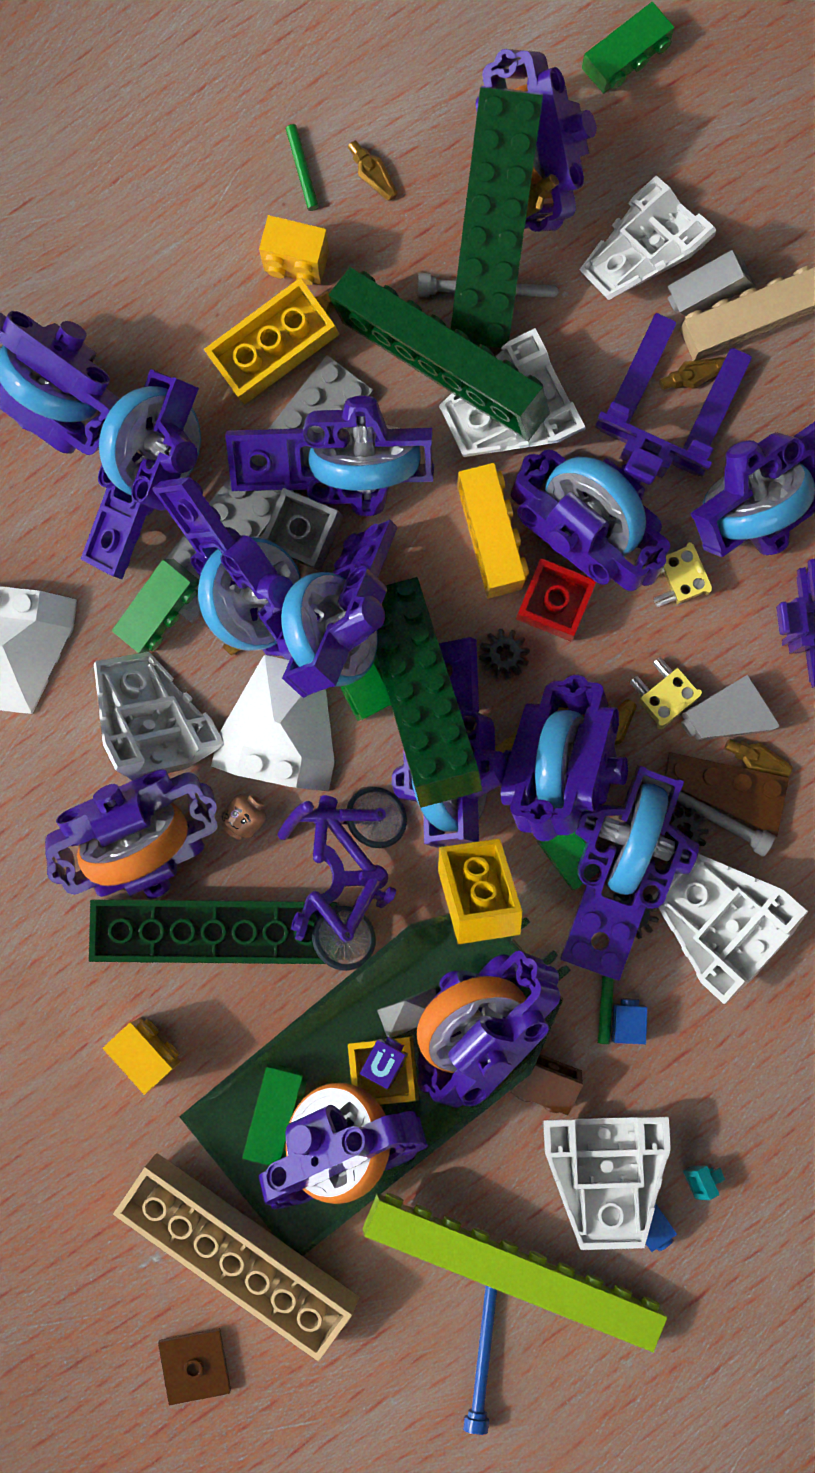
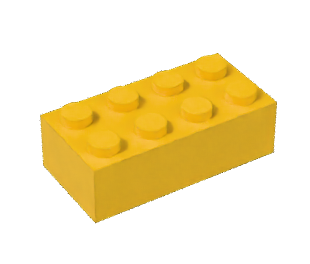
M299 278L204 348V351L237 397L245 405L336 338L339 333L332 320L303 280Z
M494 463L459 471L457 488L487 599L522 590L524 582L527 581L529 570L525 557H519L518 552L521 541L517 528L512 529L511 527L513 511L510 500H504L503 498L505 481L502 471H496Z

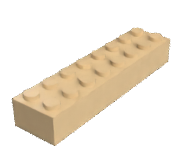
M157 1152L145 1166L113 1213L118 1219L317 1361L321 1359L351 1318L359 1300L358 1295Z

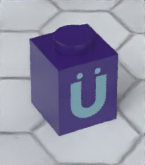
M387 1037L386 1041L378 1039L360 1074L386 1089L391 1088L408 1056V1053L402 1051L404 1045L390 1037Z

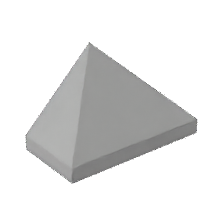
M434 987L377 1010L387 1037L392 1038L418 1027L424 1010L437 995Z

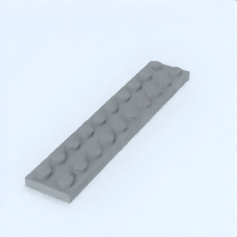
M326 355L268 429H303L305 419L311 412L317 410H343L345 401L348 398L359 395L372 396L374 390ZM319 426L310 427L316 433L324 431ZM303 446L304 464L310 467L309 451L311 447ZM262 455L251 457L252 462L257 466L267 464V459ZM229 478L209 505L219 512L221 516L220 521L225 527L235 529L240 535L261 537L265 532L282 490L232 491ZM184 535L165 559H175L190 573L200 579L190 561V558L196 551ZM198 592L189 604H184L178 612L191 623L201 613Z

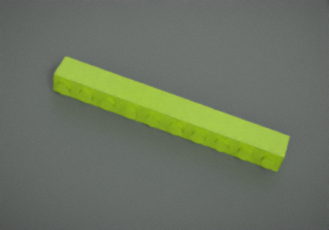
M386 1193L385 1197L376 1194L362 1228L365 1237L654 1353L667 1320V1316L660 1309L661 1304L645 1296H643L642 1300L634 1298L631 1291L615 1285L614 1289L603 1285L604 1281L591 1274H587L586 1277L575 1274L576 1270L561 1262H558L557 1266L546 1262L547 1258L537 1252L530 1251L529 1255L518 1251L519 1247L504 1239H501L500 1243L489 1239L490 1235L480 1229L473 1228L472 1231L461 1228V1223L453 1218L444 1216L443 1220L431 1216L433 1212L421 1205H415L414 1208L404 1205V1200L394 1194Z

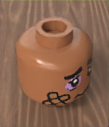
M241 794L236 795L221 814L224 822L222 827L228 834L238 840H241V838H252L267 819L266 813L263 810L265 804L253 794H250L249 797Z

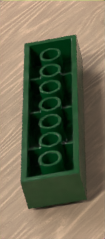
M480 86L450 328L452 331L458 329L469 337L470 342L475 345L482 344L484 346L502 348L510 338L543 93Z
M349 267L328 294L343 324L529 442L550 414L543 384L532 375L526 377L519 372L512 362L506 359L503 362L494 357L493 352L482 344L476 346L470 342L469 337L458 329L452 331L446 327L444 321L434 314L428 316L422 312L421 307L414 301L408 300L406 302L399 298L398 293L390 286L384 285L382 287L377 284L369 273L363 270L359 273Z
M418 577L385 585L387 591L382 602L385 620L382 627L377 630L378 645L376 655L419 806L422 808L481 792L482 786L479 770Z
M90 900L89 962L326 964L317 955L312 942V931L317 920L314 913L309 918L305 936L301 941L295 939L297 931L291 930L294 916L297 912L302 913L305 901ZM332 902L329 905L331 907L339 906V902ZM321 924L319 929L320 945L329 958L338 962V946L335 944L334 938Z

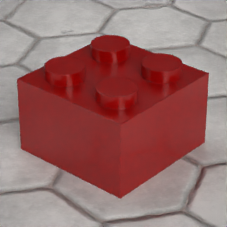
M540 558L516 620L571 642L596 582L589 577Z

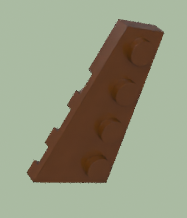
M669 753L664 776L684 781L681 789L682 792L778 837L789 778L677 753Z

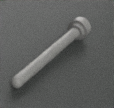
M431 273L418 274V297L429 298L430 295H435L436 292L455 293L456 281L436 280V277L431 276ZM517 284L515 296L556 297L559 290L554 285Z
M643 776L642 784L651 783L658 785L666 790L669 796L671 790L669 784ZM680 791L677 803L688 809H695L697 814L750 842L749 846L753 847V851L763 857L767 854L775 840V835L766 830L763 832L756 830L755 832Z

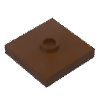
M220 1328L159 1340L158 1346L169 1406L230 1394L231 1386Z

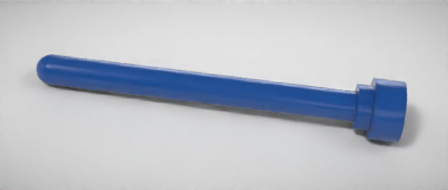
M486 1285L472 1409H469L468 1415H465L463 1426L465 1432L477 1435L487 1434L489 1428V1418H487V1412L484 1411L497 1298V1290Z

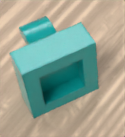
M692 1165L683 1170L695 1199L712 1200L720 1195L716 1184L725 1180L721 1168L714 1170L713 1167Z

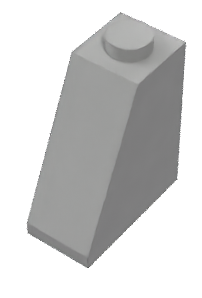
M731 250L668 285L671 292L668 300L675 312L679 311L687 316L696 310H704L723 299L737 296L748 289L756 287L745 261Z
M748 675L681 715L683 718L681 722L683 729L689 737L694 736L696 740L765 733L779 727L778 722Z

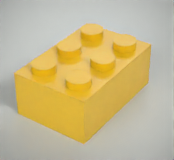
M500 838L439 847L438 872L458 944L520 935L523 911Z

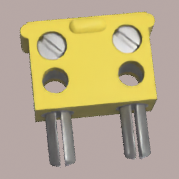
M691 542L685 548L666 555V563L660 574L664 573L671 591L655 597L654 603L658 602L655 605L660 607L676 601L678 605L702 594L709 595L712 591L710 581L695 546ZM675 560L677 562V566H670L669 561ZM686 587L689 593L683 594L680 588Z
M659 657L653 662V665L664 677L661 682L649 690L643 681L636 676L634 679H631L630 684L641 695L639 703L655 720L657 728L663 729L699 700L702 691L700 689L696 690L678 668L672 671L665 661ZM678 681L681 686L676 687L673 682ZM650 700H656L658 705H651Z

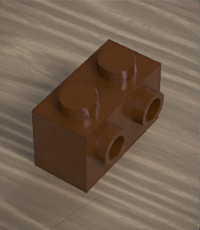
M531 1051L517 1065L511 1078V1093L524 1102H535L552 1113L560 1112L565 1115H569L583 1086L582 1070Z

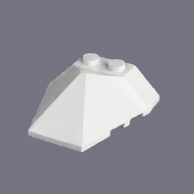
M658 176L650 180L632 197L628 203L630 205L628 212L622 220L620 218L615 220L612 224L614 231L605 242L601 240L579 269L607 300L691 258L715 236V227L702 215L697 214L694 216L679 202L671 188Z
M536 328L508 341L501 348L502 351L496 356L502 362L505 359L512 362L521 374L526 377L532 375L543 384L550 414L529 442L453 393L439 405L463 457L558 443L586 429L574 403H570L550 363L548 352Z
M0 586V711L33 714L49 681L48 677L61 656L60 653L67 638L70 637L74 629L76 599L43 591Z
M150 652L95 661L94 670L103 746L117 772L131 780H135L159 769H164L167 773L184 770L224 745L213 720L206 712L201 714L191 703L193 698L187 692L183 694L173 684L174 678Z
M264 655L219 733L224 745L214 752L211 767L237 776L284 786L329 791L335 758L329 721L327 691L324 689L305 698L301 697L282 679L289 660Z
M699 853L696 863L689 874H674L664 903L658 907L671 931L674 932L681 944V949L685 956L688 957L694 967L700 982L723 1004L732 999L759 973L793 935L808 913V910L785 890ZM658 891L653 896V899H656L658 896Z
M669 1117L543 1120L545 1155L580 1249L645 1248L655 1210L654 1206L663 1180V1172L671 1150Z

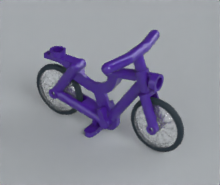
M368 787L358 791L352 796L346 809H336L338 800L328 795L320 796L318 807L315 809L312 802L304 801L290 813L277 833L280 840H286L299 822H314L316 824L313 860L316 863L325 861L330 866L332 883L325 893L320 894L318 891H313L306 897L302 913L297 912L295 914L291 930L297 931L295 939L301 941L305 936L309 918L314 913L317 917L312 931L314 949L324 963L337 970H354L368 962L375 949L376 935L374 927L365 913L372 899L377 900L376 907L384 908L394 899L396 889L392 887L385 891L380 890L388 882L387 871L382 866L373 865L342 826L348 825L352 835L360 843L371 848L390 847L401 839L407 826L405 808L396 795L380 787ZM328 828L362 870H344L343 863L336 851L326 845ZM363 886L353 907H331L329 905L340 896L344 887Z

